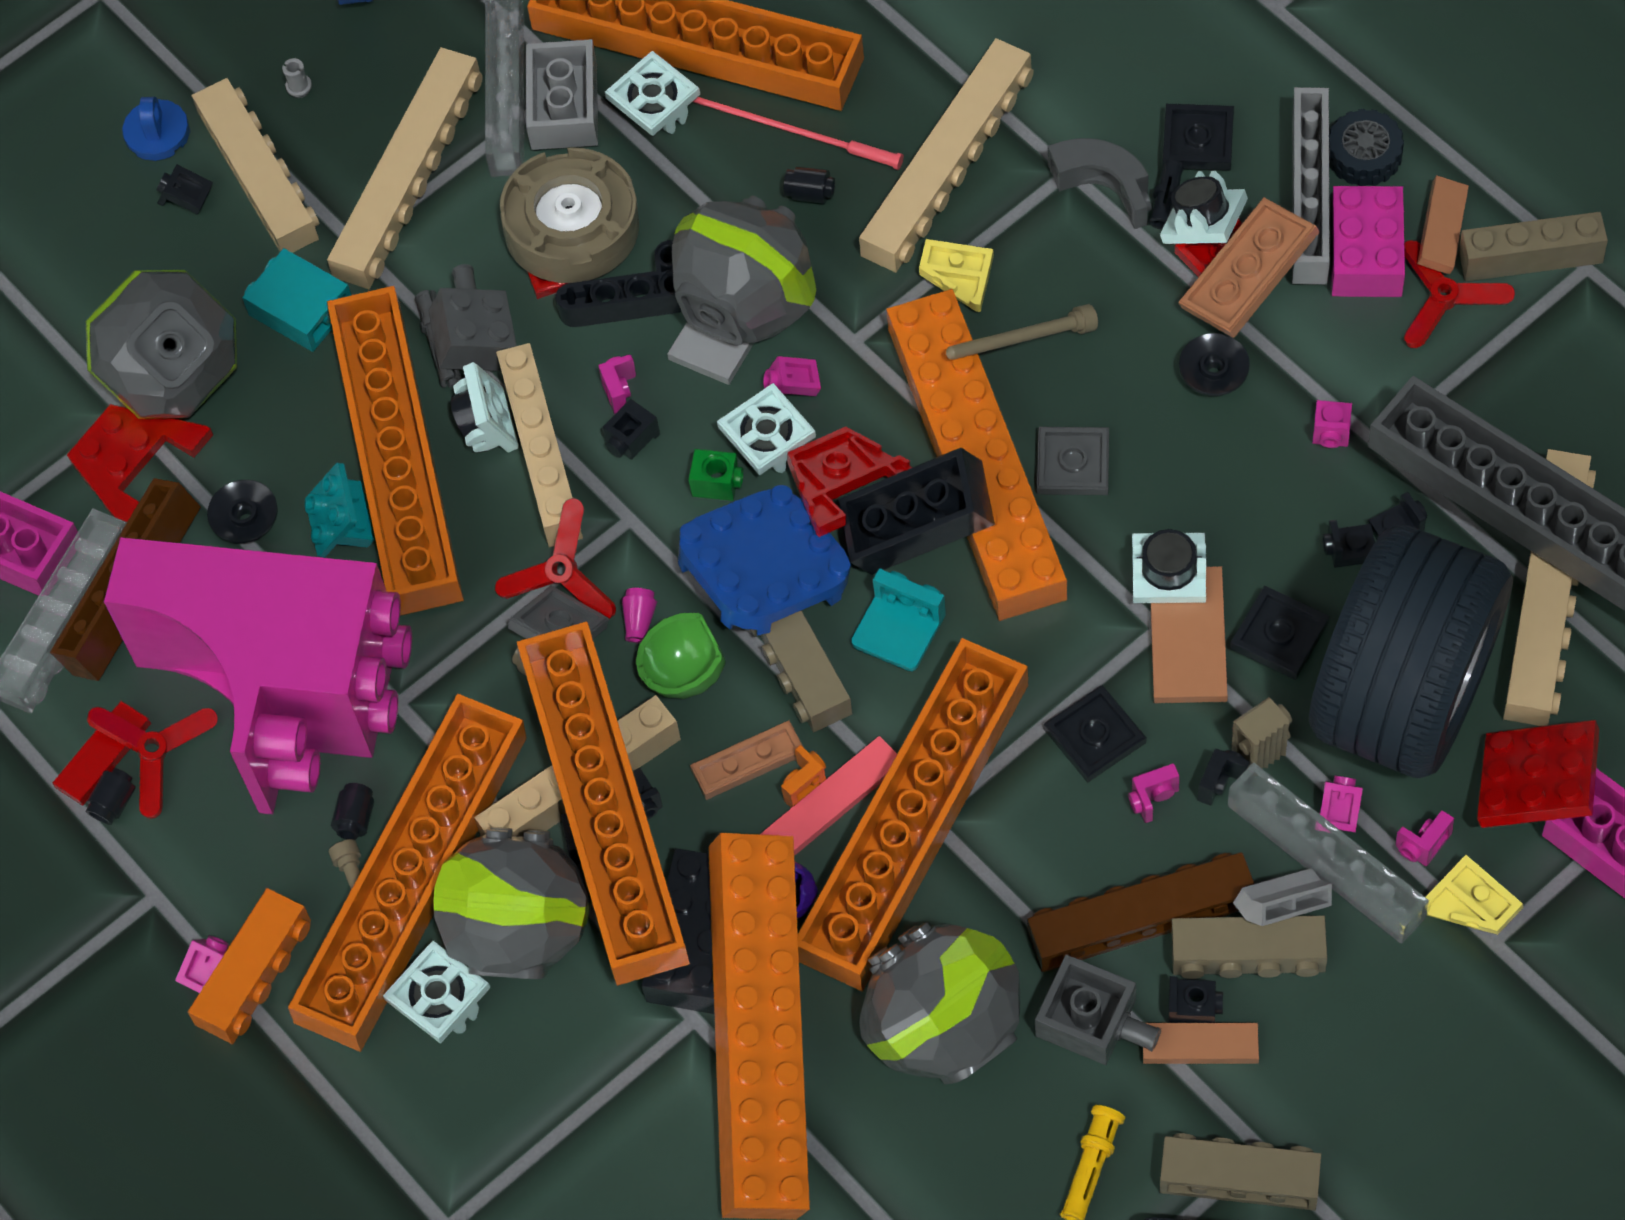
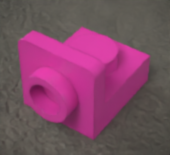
M632 355L613 357L605 363L598 365L601 383L614 415L624 406L626 398L631 397L627 380L636 377Z
M777 356L771 367L764 373V389L774 383L783 394L817 396L821 390L816 360Z
M1317 400L1312 444H1321L1327 448L1348 447L1352 403Z
M1174 763L1132 778V792L1128 793V799L1135 814L1141 813L1145 824L1153 821L1152 800L1161 802L1169 799L1175 792L1179 791V774Z
M1334 775L1333 782H1325L1318 826L1356 833L1363 787L1355 786L1356 779Z
M1442 810L1434 821L1429 818L1423 824L1418 835H1415L1405 827H1401L1397 832L1396 847L1401 855L1409 861H1418L1427 867L1452 835L1454 818Z
M208 936L207 939L192 940L175 981L200 993L227 951L229 943L214 936Z

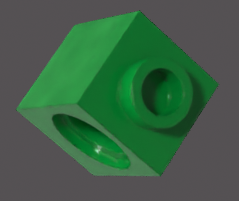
M694 449L689 475L692 497L734 501L736 488H742L744 468L738 466L737 454ZM716 473L724 474L723 476L718 478L711 477L713 474Z

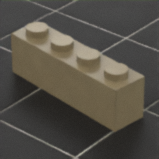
M1601 212L1462 230L1459 257L1464 279L1467 282L1601 264L1604 261L1608 239Z
M802 611L771 623L770 633L760 635L764 642L761 648L769 665L776 664L780 673L777 674V678L784 693L788 694L791 692L796 702L793 703V707L800 722L804 723L807 721L814 733L852 715L851 699ZM750 629L753 636L756 637L757 630Z
M1295 916L1265 926L1246 921L1244 917L1172 918L1173 975H1181L1187 979L1201 978L1204 974H1219L1224 978H1237L1242 974H1258L1261 977L1271 978L1279 976L1281 973H1296L1301 977H1312L1319 974V972L1326 971L1325 916Z
M1185 1133L1174 1134L1173 1137L1165 1136L1160 1193L1316 1211L1321 1153H1313L1312 1149L1302 1146H1294L1290 1150L1277 1149L1272 1144L1265 1142H1254L1251 1146L1235 1144L1233 1140L1228 1138H1214L1212 1141L1196 1140L1195 1136Z

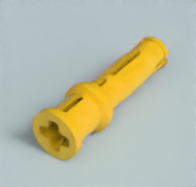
M1094 1105L1092 1107V1122L1087 1135L1082 1136L1080 1141L1083 1153L1063 1210L1060 1213V1216L1065 1220H1085L1105 1159L1114 1153L1115 1146L1113 1141L1119 1125L1124 1124L1125 1116L1113 1108L1102 1105Z

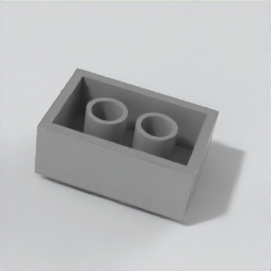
M592 39L526 44V128L531 150L598 145L597 60Z

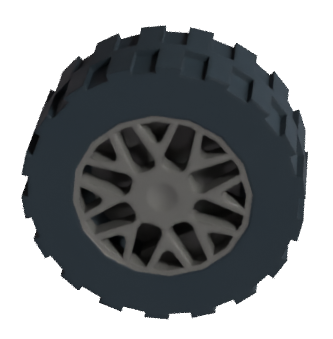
M1358 109V111L1346 113L1345 116L1339 117L1336 120V124L1332 125L1330 129L1329 167L1336 173L1338 178L1344 179L1351 185L1376 186L1380 182L1388 181L1390 176L1396 174L1398 166L1402 162L1404 147L1402 129H1399L1398 123L1389 118V115L1379 113L1378 110Z

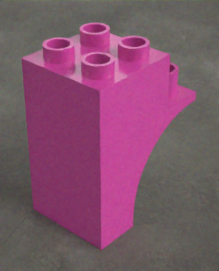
M120 537L104 603L136 667L171 671L192 677L218 691L234 705V732L230 753L259 813L273 815L279 789L310 793L315 791L320 775L319 752L373 758L378 732L391 734L397 721L398 694L396 690L387 689L392 667L405 669L408 666L412 649L411 627L399 625L401 611L400 595L398 592L386 591L377 563Z

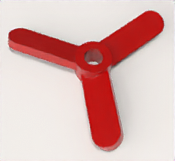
M1414 240L1405 242V258L1430 291L1428 300L1405 333L1404 339L1410 348H1418L1424 345L1445 311L1453 308L1455 305H1507L1514 299L1515 291L1510 284L1456 283L1454 280L1444 277L1440 271L1418 265L1417 261L1421 244Z
M570 498L564 502L553 556L547 562L501 577L495 584V591L500 597L508 599L552 583H561L580 602L609 619L615 615L616 606L614 602L577 569V563L574 560L584 512L581 501ZM560 562L565 565L563 575H560L557 571V566Z
M102 707L92 708L87 716V722L91 727L138 753L140 758L139 809L141 814L149 819L158 817L163 809V759L166 753L210 730L218 721L217 714L213 709L202 708L159 732H145ZM153 743L159 748L155 752H148L145 747Z

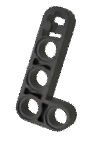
M673 240L663 241L656 247L654 254L656 271L573 282L561 286L556 292L555 297L561 321L569 327H582L682 312L675 297L676 292H670L675 290L673 287L672 263H667L672 261ZM641 294H646L643 297H636ZM606 299H612V300H610V301H608V302H602L603 300H606Z

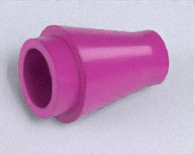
M629 588L626 590V596L622 598L626 631L625 640L628 642L641 643L648 633L657 605V601L654 599L655 593L652 590Z

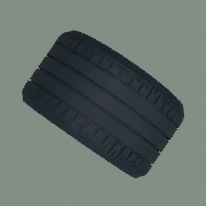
M1401 524L1384 530L1371 548L1356 577L1321 665L1309 711V724L1316 737L1326 744L1334 747L1337 746V748L1355 755L1358 754L1362 758L1379 763L1395 771H1400L1402 774L1413 778H1423L1435 774L1446 759L1461 729L1485 672L1504 619L1513 584V577L1505 563L1449 540H1442L1441 537L1409 525Z

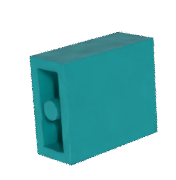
M283 248L276 257L269 260L265 271L260 277L248 285L242 299L249 316L314 352L332 330L327 301L351 296L349 285Z

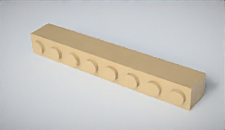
M995 38L860 235L861 257L895 273L903 262H909L919 238H924L928 234L932 226V219L938 211L942 212L949 201V194L955 186L959 187L966 176V169L972 161L976 162L983 151V144L989 136L993 137L996 134L1003 114L1012 110L1022 87L1026 88L1031 82L1034 70L1031 68L1030 53Z
M440 47L327 259L332 276L341 281L370 290L375 278L378 279L382 275L387 255L396 248L399 233L403 225L409 223L417 198H421L424 195L427 180L431 172L438 168L445 145H449L452 142L456 124L460 118H464L473 92H477L481 86L482 73H480L477 58Z
M1548 449L1546 456L1548 461L1591 488L1594 487L1596 471L1589 470L1591 456ZM1530 551L1503 720L1548 726L1550 714L1558 715L1561 693L1554 692L1556 681L1563 682L1566 661L1559 660L1561 649L1568 650L1571 628L1565 627L1566 617L1573 618L1576 596L1570 595L1571 585L1578 586L1579 581Z

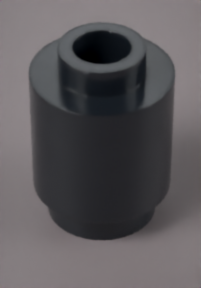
M796 167L795 170L787 169L784 179L785 196L792 197L794 201L825 204L828 197L833 198L835 178L830 177L829 170Z
M113 768L112 772L103 771L87 800L89 805L85 812L104 824L112 825L114 819L120 818L136 789L131 783L133 778L116 768Z
M348 783L344 786V790L339 792L331 822L332 829L336 831L339 837L346 840H356L358 837L367 834L374 806L373 791L369 787L359 783Z

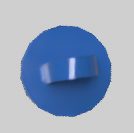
M154 96L141 97L140 105L133 108L125 117L122 131L127 147L136 156L144 160L157 161L173 156L175 150L180 146L183 148L187 143L190 127L188 118L179 105L169 100L157 99Z

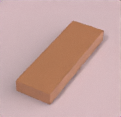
M1437 175L1432 181L1417 261L1418 265L1449 275L1454 269L1468 185Z
M788 720L690 765V768L705 799L708 800L796 760L795 749L802 744Z
M1146 1023L1153 1027L1161 1028V1034L1152 1052L1143 1047V1064L1259 1063L1258 1023Z

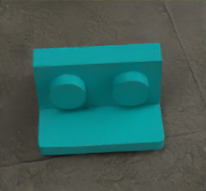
M336 463L305 498V511L308 513L312 530L311 539L315 544L317 556L324 558L337 544L368 548L374 541L361 481L347 479L344 463Z

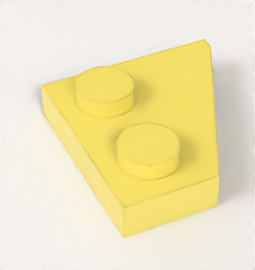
M1465 855L1416 907L1417 911L1423 915L1498 935L1523 909V903L1471 858Z

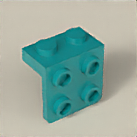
M879 568L873 578L875 597L852 637V646L859 651L904 670L915 671L946 616L945 597L938 589L931 585L924 584L921 586L909 581L906 576L899 572H887Z

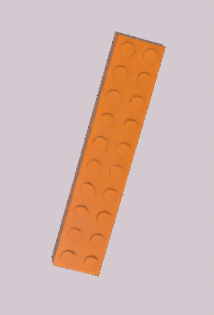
M530 0L527 5L532 30L574 41L592 39L593 45L596 47L642 59L651 51H654L672 67L842 111L864 60L861 34L729 0Z
M395 286L329 300L327 305L386 591L399 593L401 602L400 616L464 601L404 319Z
M953 289L887 308L888 331L936 457L958 448H963L982 460L995 525L967 536L998 620H1005L1066 601L1067 579L978 354L951 360L946 356V349L949 346L972 341Z
M588 622L517 641L616 985L619 986L689 965L684 940Z
M961 638L798 933L799 963L860 991L864 990L872 975V972L869 970L872 965L868 959L887 947L1025 693L1028 687V666Z
M457 693L288 1006L294 1024L359 1052L362 1051L387 1004L383 995L404 972L434 915V887L442 864L466 842L474 839L478 831L474 817L492 805L527 739L522 719Z
M720 833L709 845L722 1218L797 1220L810 1210L794 839L793 836Z

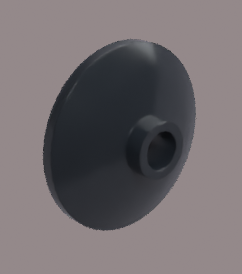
M1218 333L1204 334L1194 338L1184 347L1179 359V370L1184 382L1194 391L1209 396L1225 395L1238 389L1245 382L1250 367L1249 356L1243 345L1230 336ZM1216 368L1219 372H1210L1208 370Z
M238 480L226 484L214 494L208 506L207 517L211 529L221 539L231 543H248L259 539L271 529L277 518L278 506L274 494L264 484L254 480ZM245 514L250 515L248 518L240 520L241 516Z

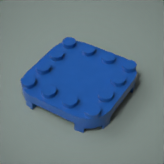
M778 485L772 490L754 493L696 517L680 528L678 554L680 569L682 573L688 570L719 608L721 611L720 621L729 629L735 625L743 629L757 630V636L770 633L771 623L824 600L830 606L841 600L842 593L848 584L851 564L844 549L830 533L821 537L816 535L803 501L797 495H794L787 486Z

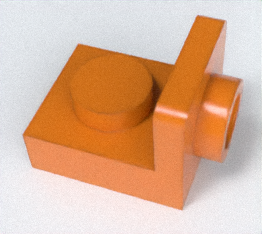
M802 745L795 749L797 764L802 769L793 770L781 785L784 802L790 808L826 780L824 771L826 765L822 758L815 751L809 753Z

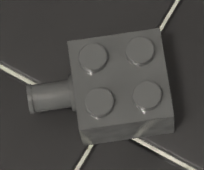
M468 264L458 265L452 271L455 288H440L429 309L439 369L463 370V366L474 362L483 370L501 371L496 352L517 346L506 291L477 289L473 266Z
M1065 955L1035 1018L1036 1037L1104 1065H1107L1117 1041L1121 1039L1137 1044L1152 1052L1159 1040L1161 1028L1153 1027L1130 1017L1136 1002L1135 982L1069 955Z

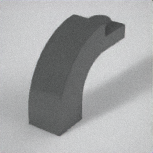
M1090 138L1070 139L1048 146V166L1059 192L1083 184L1105 186L1113 190L1120 197L1134 229L1147 226V212L1151 210V202L1148 196L1149 175L1134 155L1116 144Z

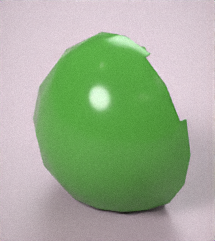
M679 613L663 619L648 631L639 645L636 665L639 677L650 690L666 698L687 699L703 694L718 681L726 665V659L702 614Z

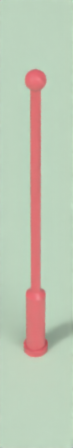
M697 97L692 101L844 148L849 154L891 166L895 170H899L903 163L904 155L901 153L895 154L853 140L850 142L841 141L701 97Z

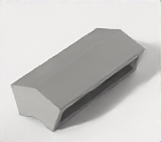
M1310 868L1243 887L1233 903L1246 921L1265 926L1332 906V883L1321 880L1315 871Z

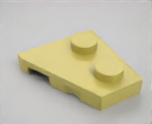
M926 239L919 265V275L943 291L953 289L957 300L974 311L981 312L994 251L989 248Z

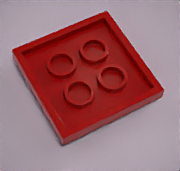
M1596 720L1486 733L1477 816L1481 828L1592 816L1599 742V727Z

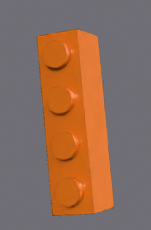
M266 888L188 1010V1014L195 1026L232 1045L239 1035L242 1036L248 1030L254 1010L258 1004H263L271 992L273 980L278 972L282 973L287 968L297 942H302L310 930L311 919L305 906Z

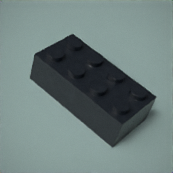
M963 448L953 450L839 498L840 509L846 514L844 532L850 563L871 575L877 573L879 568L885 570L995 525L982 460Z
M675 848L667 887L690 964L645 977L642 989L648 1003L715 1014L709 854Z

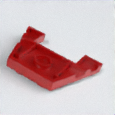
M110 404L70 450L67 457L123 530L139 503L138 500L123 491L161 446L168 442L195 458L211 439L213 433L208 426L174 418L139 419L128 408Z
M846 426L787 452L788 466L818 537L846 525V514L832 501L833 499L865 486L881 477L887 476L889 478L913 468L910 466V460L901 455L892 457L882 451V445Z

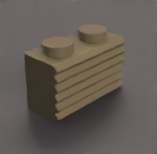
M1269 697L1233 721L1231 748L1232 751L1241 754L1250 762L1249 774L1251 776H1257V772H1262L1263 768H1268L1269 764H1274V760H1280V756H1286L1287 740L1291 737L1288 731L1289 724L1292 722L1291 715L1282 704L1276 705Z

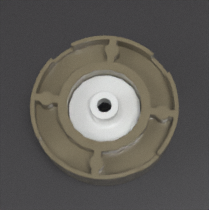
M571 147L567 148L568 153L546 157L545 152L540 153L520 165L509 177L503 188L500 199V211L507 248L514 260L522 268L539 278L559 283L581 282L598 278L620 265L630 254L636 243L639 233V215L632 180L625 169L615 160L590 149Z

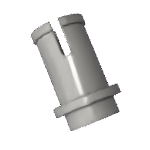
M296 58L288 59L284 63L286 66H282L287 80L285 84L286 91L295 98H303L309 94L312 88L311 79L305 74L304 65L301 60Z

